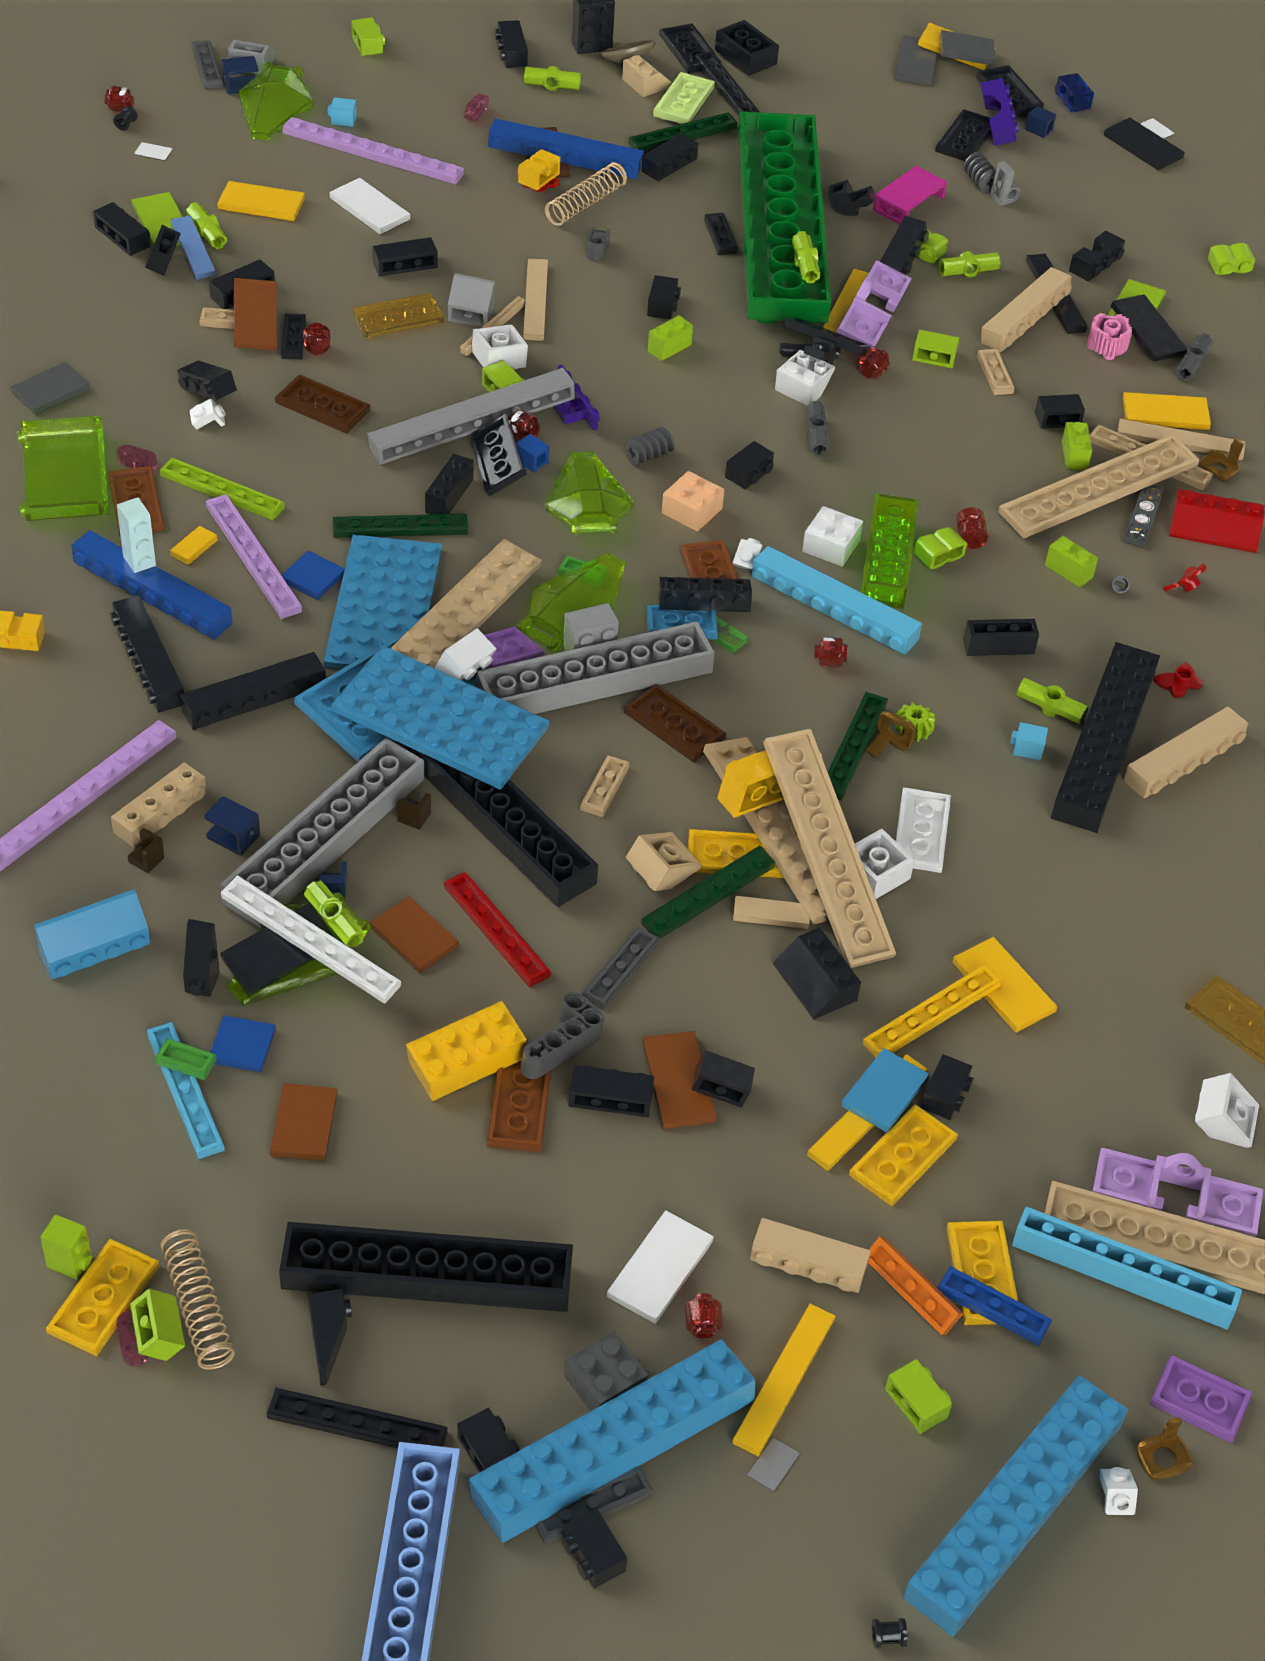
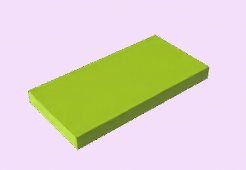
M170 192L131 199L132 207L141 225L149 230V240L152 246L162 225L173 229L171 219L182 217Z
M1128 279L1117 300L1145 294L1158 310L1165 298L1166 290ZM1111 309L1108 315L1115 317L1116 313Z

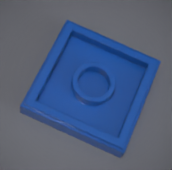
M307 551L281 576L287 585L318 600L343 577L345 569L311 551Z
M224 1015L210 1052L216 1054L217 1061L215 1064L262 1072L276 1031V1025Z

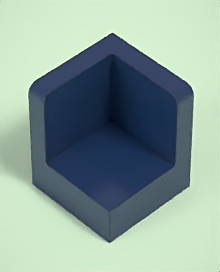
M1037 106L1028 113L1025 130L1045 138L1053 131L1057 114Z
M342 861L341 873L323 872L319 878V881L326 885L336 899L340 900L346 899L347 861Z

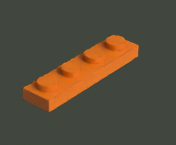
M879 1236L869 1249L871 1252L868 1264L941 1335H947L963 1313L884 1236Z

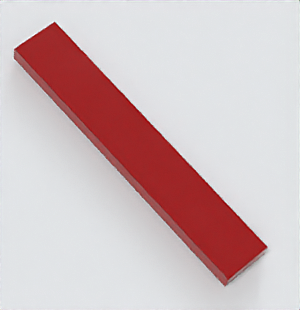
M466 872L444 882V888L529 988L551 977L550 969Z

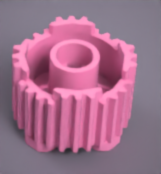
M1102 313L1097 314L1091 324L1087 343L1088 348L1095 350L1098 354H1102L1106 360H1113L1115 356L1121 355V353L1124 354L1128 350L1132 334V327L1128 324L1129 318L1122 316V314H1116L1115 317L1113 315L1105 316Z

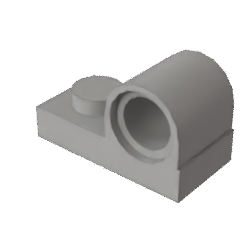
M1005 161L998 162L990 196L1000 206L1015 202L1021 195L1020 188L1013 182L1015 171Z

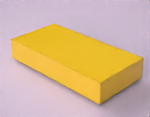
M198 526L170 550V554L172 557L189 565L218 541L217 534L202 526Z

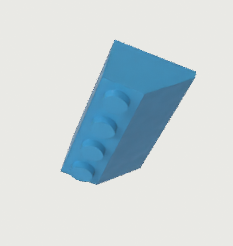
M134 889L34 925L40 958L51 980L150 944L148 926Z

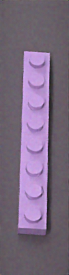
M227 494L206 500V508L280 619L301 613L302 605Z

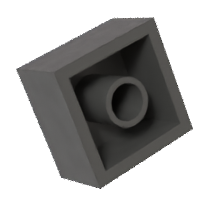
M615 1331L566 1359L565 1364L566 1380L590 1411L648 1380L647 1372Z

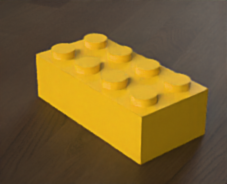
M766 750L753 753L739 760H733L727 764L717 799L734 818L784 800Z
M500 1001L406 1044L409 1064L431 1101H435L497 1072L499 1068L503 1067L504 1069L521 1061L524 1048L527 1045V1039L503 1001Z

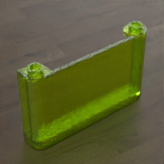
M87 416L21 421V430H17L18 442L19 444L23 443L26 495L24 503L20 504L21 517H26V521L109 515L102 417Z

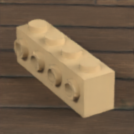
M185 762L111 816L113 834L132 848H136L141 844L139 831L142 828L152 833L157 832L207 794L205 776Z
M762 1218L752 1245L750 1260L762 1266H771L784 1270L788 1274H797L810 1278L817 1283H827L839 1287L843 1291L859 1293L871 1250Z

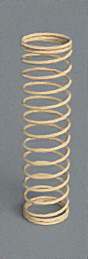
M613 162L590 176V178L585 179V181L580 182V184L548 202L545 206L547 219L555 226H560L567 222L568 219L578 215L579 212L598 202L599 199H603L604 196H608L609 193L622 187L627 182L624 168L620 164ZM610 167L616 168L623 177L622 184H619L617 175L610 170ZM610 171L616 176L618 183L612 179ZM605 174L612 182L613 188L610 187L605 179ZM600 178L607 184L608 191L603 188ZM595 181L602 187L603 194L596 188ZM590 184L596 189L598 197L592 193ZM585 187L592 194L593 201L587 196ZM579 190L585 194L588 204L582 199ZM575 194L581 199L583 207L578 204ZM569 197L575 201L578 210L572 206ZM564 200H566L569 203L573 213H571L567 209ZM559 203L565 208L567 216L564 215V211L560 207ZM550 204H553L554 214L561 223H556L551 218L549 213ZM554 205L561 212L562 220L557 216Z
M187 1229L177 1230L163 1238L160 1243L161 1251L165 1254V1262L168 1263L167 1269L170 1272V1279L173 1281V1288L177 1291L176 1298L179 1300L182 1316L186 1319L185 1326L189 1329L188 1335L192 1338L191 1344L195 1348V1355L198 1357V1366L207 1370L220 1368L233 1359L235 1351L233 1345L227 1342L229 1334L224 1332L226 1325L221 1323L223 1316L218 1313L220 1306L215 1304L217 1297L212 1295L214 1288L209 1285L211 1278L206 1276L208 1269L203 1267L205 1260L200 1258L202 1252L197 1248L199 1243L196 1233ZM181 1234L193 1236V1239H183L174 1243L168 1249L164 1248L165 1243L174 1236ZM192 1241L183 1248L170 1250L179 1243ZM195 1250L199 1252L198 1257L187 1258L178 1264L171 1263L174 1257L186 1256ZM198 1259L202 1261L201 1266L188 1268L181 1273L174 1272L178 1266L189 1265ZM200 1269L205 1270L204 1275L192 1277L185 1282L177 1281L181 1275H189ZM203 1278L208 1279L206 1285H199L188 1291H180L183 1285L196 1283ZM206 1287L211 1289L210 1294L200 1295L190 1301L183 1300L187 1294L197 1293ZM179 1293L184 1294L181 1298L179 1297ZM208 1297L214 1298L212 1304H204L194 1310L186 1309L190 1303L201 1302ZM212 1306L217 1307L216 1313L206 1314L197 1320L189 1319L193 1313L207 1310ZM185 1311L191 1312L187 1317L185 1316ZM215 1315L220 1317L219 1322L208 1324L200 1329L192 1328L196 1322L206 1321ZM188 1321L193 1322L190 1326L188 1325ZM218 1325L223 1326L222 1332L210 1334L205 1338H195L200 1331L210 1330ZM191 1330L197 1331L194 1335H191ZM220 1335L227 1336L224 1342L215 1343L207 1348L198 1347L203 1341L212 1340ZM194 1340L200 1341L197 1345L194 1344ZM197 1349L203 1350L200 1355H198ZM228 1349L227 1352L219 1356L204 1358L205 1355L213 1351ZM231 1351V1354L221 1362L209 1365L201 1363L202 1359H219Z

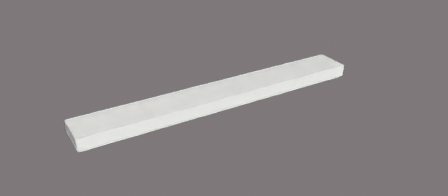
M237 875L221 891V898L385 1004L401 987L399 979Z

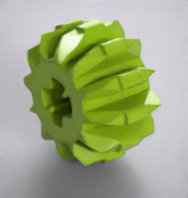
M912 702L910 706L904 704L898 710L897 715L915 726L914 739L917 742L921 738L927 740L935 728V714L931 713L930 707L924 708L922 703L918 706ZM895 724L896 730L899 731L900 735L905 734L904 727Z

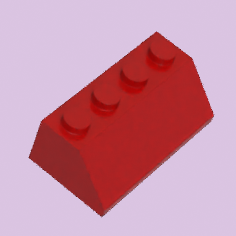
M1178 489L1172 511L1169 537L1257 553L1264 522L1265 505Z

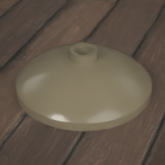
M644 40L619 45L601 51V55L615 63H623V60L637 55L643 58L654 48L655 40Z

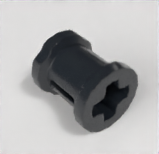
M124 106L121 113L113 118L114 125L118 129L125 131L129 128L131 122L136 121L138 114L133 107Z
M899 1618L898 1621L879 1622L878 1619H873L872 1641L874 1648H880L881 1645L900 1644L901 1647H907L906 1620Z

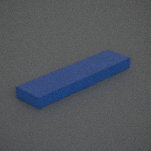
M951 1266L937 1286L947 1298L1038 1346L1052 1323L1051 1318Z

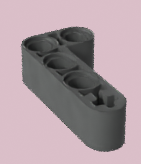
M577 992L567 993L563 998L559 1016L562 1024L525 1046L520 1065L521 1073L530 1079L539 1078L596 1043L600 1039L605 1020L602 1011L582 994Z

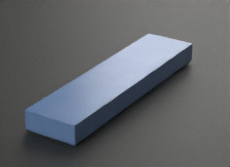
M191 216L171 219L173 230L181 233L178 241L195 279L215 276V269Z

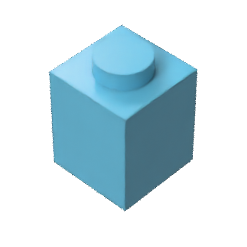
M334 97L332 104L328 105V116L331 117V125L354 127L357 118L356 100Z
M1020 722L1018 731H1013L1010 745H1015L1013 755L1041 761L1048 728Z

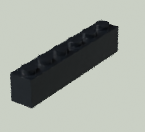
M140 596L112 602L113 612L110 613L113 626H118L119 639L121 642L125 641L126 654L128 657L132 656L133 669L135 673H140L139 680L142 688H147L148 690L146 694L150 705L154 704L158 713L182 706L180 694L184 693V688Z
M311 652L180 694L182 712L192 730L296 697L326 679V670L315 652Z

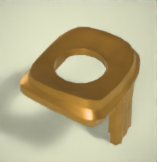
M1235 438L1233 443H1231L1229 455L1219 450H1213L1199 461V466L1213 473L1214 477L1222 481L1231 479L1239 471L1238 461L1244 443ZM1211 464H1222L1227 468V470L1221 471L1220 469L1211 466Z
M891 711L881 712L877 724L879 734L866 748V752L876 758L879 753H882L887 743L901 750L909 749L915 738V726ZM892 722L904 727L905 734L898 735L894 733L889 723Z
M1180 1417L1168 1419L1162 1434L1144 1439L1136 1446L1139 1460L1147 1475L1153 1480L1182 1474L1193 1466V1459L1185 1443L1177 1435L1183 1421ZM1159 1448H1166L1172 1451L1175 1455L1176 1463L1170 1468L1160 1467L1154 1461V1451Z

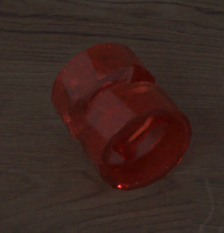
M976 507L961 510L956 516V523L959 535L967 542L966 548L977 549L984 546L989 536L983 511Z

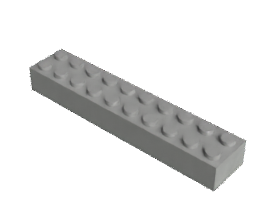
M697 621L476 672V688L533 714L649 688L655 684L661 685L712 673L715 652Z
M385 738L220 884L221 891L238 875L286 906L390 812L400 799L403 800L424 781V760ZM222 898L223 905L260 929L264 926Z

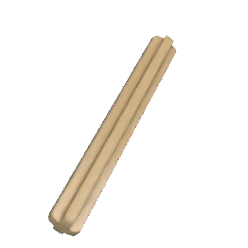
M517 296L482 328L503 326L525 306V299ZM473 335L460 346L461 354L468 356L472 353Z

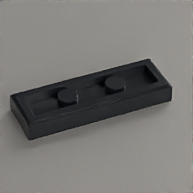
M724 213L705 214L704 221L717 254H737L738 247Z
M285 314L281 350L282 359H303L305 334L303 338V332L306 327V314Z

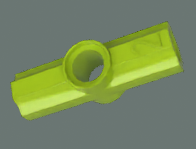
M550 66L547 69L525 67L524 84L544 86L550 91L557 90L558 88L580 90L581 73L561 71L556 66Z
M197 202L191 203L186 209V215L191 216L199 236L204 237L211 247H215L216 250L223 248L227 243V236L220 229L216 216L214 214L209 215L204 207Z
M799 231L793 236L792 240L795 250V265L800 268L803 280L807 283H814L817 279H820L817 248H813L810 235H807L805 231Z
M966 251L959 257L939 260V274L941 277L965 274L966 277L972 278L980 272L999 269L1000 256L997 252L974 255L971 251Z
M1025 677L1021 681L1016 696L1040 706L1041 712L1046 716L1055 717L1060 715L1080 725L1089 710V706L1065 696V691L1059 686L1051 685L1045 687Z
M314 881L308 885L304 896L322 916L327 925L349 948H356L360 945L366 934L346 911L342 903L336 899L322 881Z

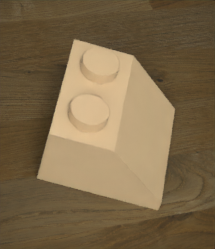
M632 56L623 60L622 80L642 97L669 89L672 85L668 78L641 56Z
M673 832L639 835L625 857L631 863L633 869L644 878L647 885L654 891L674 888L702 866Z

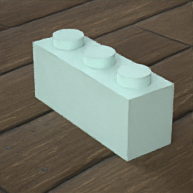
M139 497L117 504L123 557L134 573L156 566L150 513Z

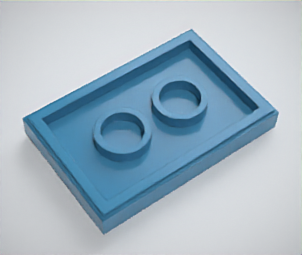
M647 605L648 632L698 621L707 639H718L715 609H711V611L659 610V605Z
M883 1048L843 1098L841 1106L881 1130L888 1132L927 1082L929 1074Z

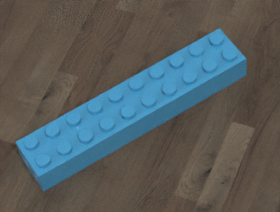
M721 1339L469 1478L471 1500L499 1540L504 1543L536 1525L537 1522L543 1521L582 1499L581 1497L644 1464L755 1401V1379Z
M1078 1375L910 1579L903 1599L950 1636L954 1637L1119 1431L1128 1409L1081 1375Z

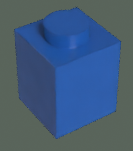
M532 434L517 442L524 467L533 473L549 463V446Z

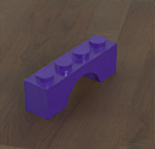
M1003 78L982 82L981 88L985 109L999 112L989 119L994 146L1016 141L1015 133H1018L1019 130L1017 121L1013 122L1016 120L1014 109L1010 110V108H1013L1011 97H1007L1010 96L1008 85H1004Z

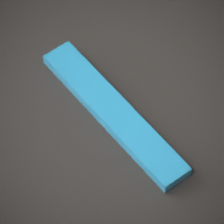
M172 1022L146 1030L155 1056H157L167 1038L180 1042ZM160 1066L197 1158L201 1159L225 1151L223 1141L196 1077Z

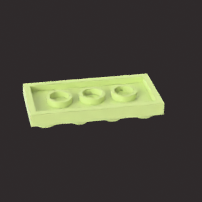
M680 72L654 108L653 116L678 124L691 122L714 89L715 81Z

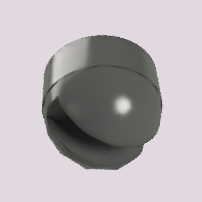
M1116 576L1111 582V587L1114 592L1122 594L1128 591L1130 581L1125 576ZM1117 580L1121 584H1124L1125 588L1122 589L1121 587L1114 584L1115 581Z

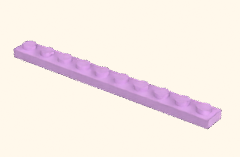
M291 117L282 127L283 134L455 185L464 175V168L454 164L411 153L400 148H394L383 143H377L367 138L351 135L350 133L340 132L333 128L323 127L316 123L306 122L299 118Z
M156 721L1 837L0 871L177 738L176 731L162 721Z

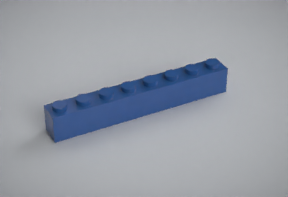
M496 118L489 129L488 147L527 156H532L542 149L559 156L560 162L600 171L614 162L620 164L624 168L627 177L637 179L642 168L643 150ZM610 167V170L616 175L622 176L616 168Z
M91 530L71 545L73 561L78 566L88 569L96 576L106 579L111 584L126 590L131 595H139L147 604L153 605L165 614L173 616L183 624L198 630L203 635H207L215 640L233 624L230 606L156 566L134 573L123 557L122 547Z

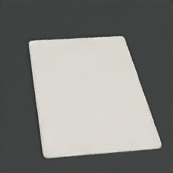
M1153 118L1140 123L1162 138L1174 134V132Z
M142 142L134 154L165 160L172 148Z

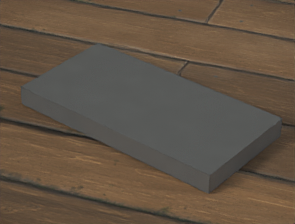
M904 35L895 80L931 85L937 53L918 46L920 38Z

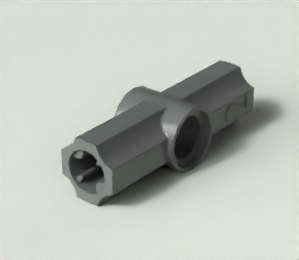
M1206 333L1197 335L1194 342L1188 346L1187 353L1176 370L1179 380L1184 382L1192 380L1197 371L1202 368L1203 361L1214 343L1210 335Z
M813 401L806 407L807 438L810 444V452L815 457H823L824 454L829 452L828 419L826 418L825 405H822L820 401Z

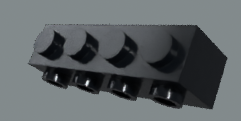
M659 577V610L711 611V609H715L716 611L751 612L750 579Z

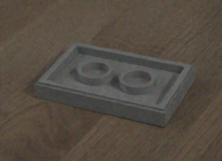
M941 30L940 45L942 57L994 66L996 61L994 39Z
M66 362L11 387L12 394L35 415L90 390V384Z

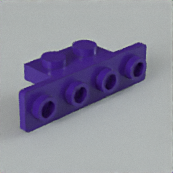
M558 365V369L564 368L563 365ZM566 371L572 379L571 373L569 371ZM574 382L575 399L552 407L565 425L585 419L593 431L597 430L598 421L600 420L598 410L592 407L589 398L581 392L579 384Z

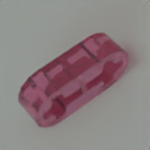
M480 93L476 94L467 104L464 118L473 122L477 121L486 111L489 97Z
M123 445L117 449L118 462L123 466L129 468L152 466L153 471L157 468V458L154 452L132 445Z
M126 1311L117 1319L122 1358L127 1365L139 1366L147 1361L149 1356L141 1355L139 1351L136 1355L132 1354L131 1344L137 1343L136 1334H129L127 1323L133 1322L132 1311Z

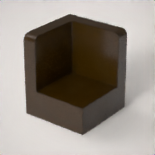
M425 793L420 802L408 799V801L400 799L397 803L398 822L420 830L431 814V795Z
M142 828L139 831L141 844L128 855V862L149 873L164 859L163 842L161 837Z

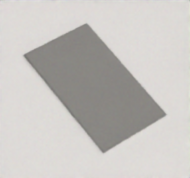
M773 1437L747 1475L770 1490L775 1491L800 1453Z

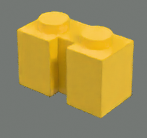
M539 150L530 159L525 160L519 165L517 170L518 183L539 190L560 174V157L545 150Z
M0 611V647L39 651L45 634L43 615L24 613L23 617L15 616V612Z

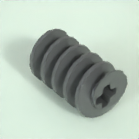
M975 152L966 159L964 171L982 192L991 193L996 170L982 153Z
M659 427L656 430H651L649 433L642 434V436L639 435L628 439L626 442L627 457L634 466H637L639 462L645 463L646 459L652 460L653 457H660L661 454L665 455L668 451L672 452L675 449L674 439L664 427Z

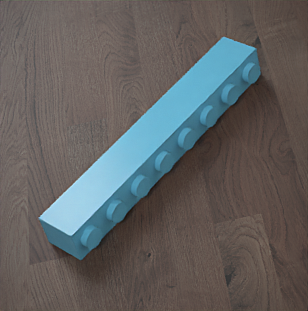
M767 546L753 560L751 577L904 655L919 640L922 627L921 622L770 546Z
M1027 1206L1024 1209L1012 1243L1013 1247L1228 1330L1235 1315L1242 1294V1289Z

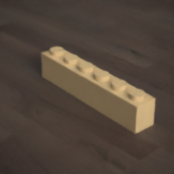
M1052 267L982 326L981 344L992 349H998L999 352L1011 346L1019 336H1022L1036 321L1045 316L1053 306H1056L1061 299L1069 295L1072 289L1071 275Z
M1227 706L1129 764L1124 782L1143 799L1151 794H1157L1164 786L1175 783L1179 777L1184 774H1190L1201 764L1208 763L1212 757L1217 754H1223L1234 744H1240L1246 737L1245 732L1248 722Z

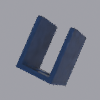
M254 56L221 60L223 82L227 94L260 90L255 75L229 78V75L258 72L259 69Z
M221 797L204 815L205 820L215 824L206 834V838L240 856L260 836L259 814L226 797Z

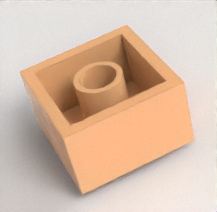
M687 471L663 493L662 514L698 532L722 510L724 488Z

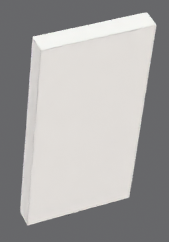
M361 178L329 192L330 199L378 234H382L410 220V213Z
M903 787L896 842L915 859L914 869L942 872L951 795Z
M665 1210L607 1291V1297L656 1324L712 1244L714 1236Z

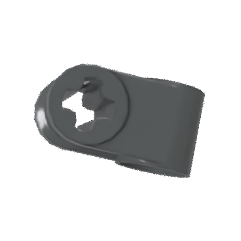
M590 227L587 246V258L589 260L602 261L605 258L610 241V229L603 231Z

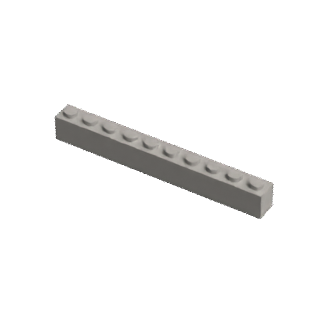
M560 368L368 433L369 450L379 465L470 435L504 414H507L511 420L518 411L525 412L521 414L523 417L575 399L574 381L564 368Z

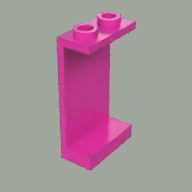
M915 166L875 194L873 211L900 225L905 215L909 216L913 208L930 196L935 195L943 199L945 197L947 181Z

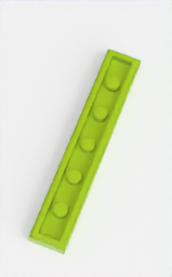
M171 458L160 469V476L215 498L227 494L233 505L272 521L285 508V502L175 458Z

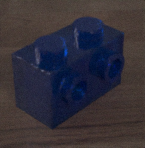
M1078 73L1058 76L1055 93L1069 111L1079 112L1091 109L1094 92Z

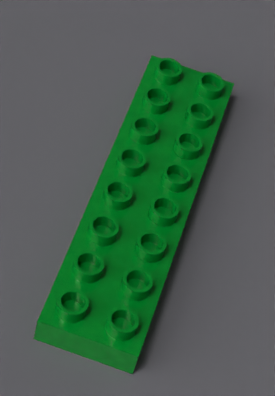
M740 112L738 145L747 319H753L762 324L786 321L788 318H800L813 324L817 322L828 323L831 296L815 115ZM799 231H805L807 235H810L813 248H817L820 279H817L814 283H807L803 280L800 268L795 265V250L792 240L793 236Z

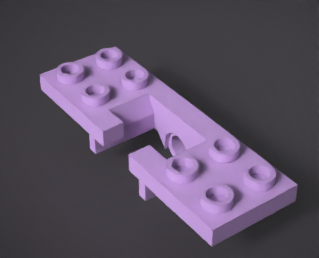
M876 260L836 333L870 345L872 347L870 352H873L892 315L865 302L869 294H874L887 302L885 309L894 313L912 278Z
M1102 1147L1099 1153L1092 1192L1160 1211L1163 1209L1164 1198L1157 1196L1159 1180L1199 1190L1198 1207L1188 1205L1185 1218L1256 1237L1258 1233L1263 1189L1211 1176L1212 1169L1202 1167L1199 1161L1188 1153H1178L1169 1157L1157 1155L1156 1160L1153 1161ZM1179 1164H1185V1165H1188L1189 1167H1183V1166H1180Z

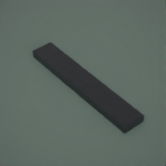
M711 51L695 55L694 61L710 80L715 81V87L738 116L740 112H760Z
M1046 253L1027 255L1026 262L1036 279L1051 267L1054 268ZM1070 295L1065 296L1056 306H1053L1067 334L1086 332L1087 324Z
M275 1388L267 1411V1419L393 1448H398L399 1442L443 1447L448 1433L447 1426L280 1388Z

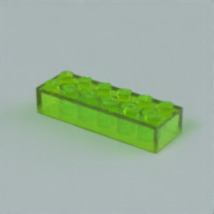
M875 493L860 592L889 607L904 609L919 500Z

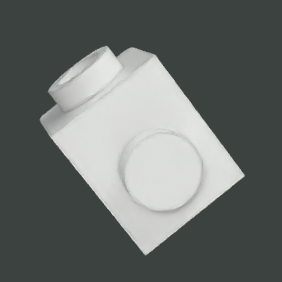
M212 399L196 405L190 410L191 423L196 430L213 420H216L221 427L225 425L224 416L226 413L220 404L217 405Z
M748 538V540L741 539L733 560V566L752 571L753 560L764 550L763 545L758 540Z
M1120 1467L1100 1469L1099 1480L1106 1495L1105 1513L1107 1515H1134L1138 1488L1130 1469Z

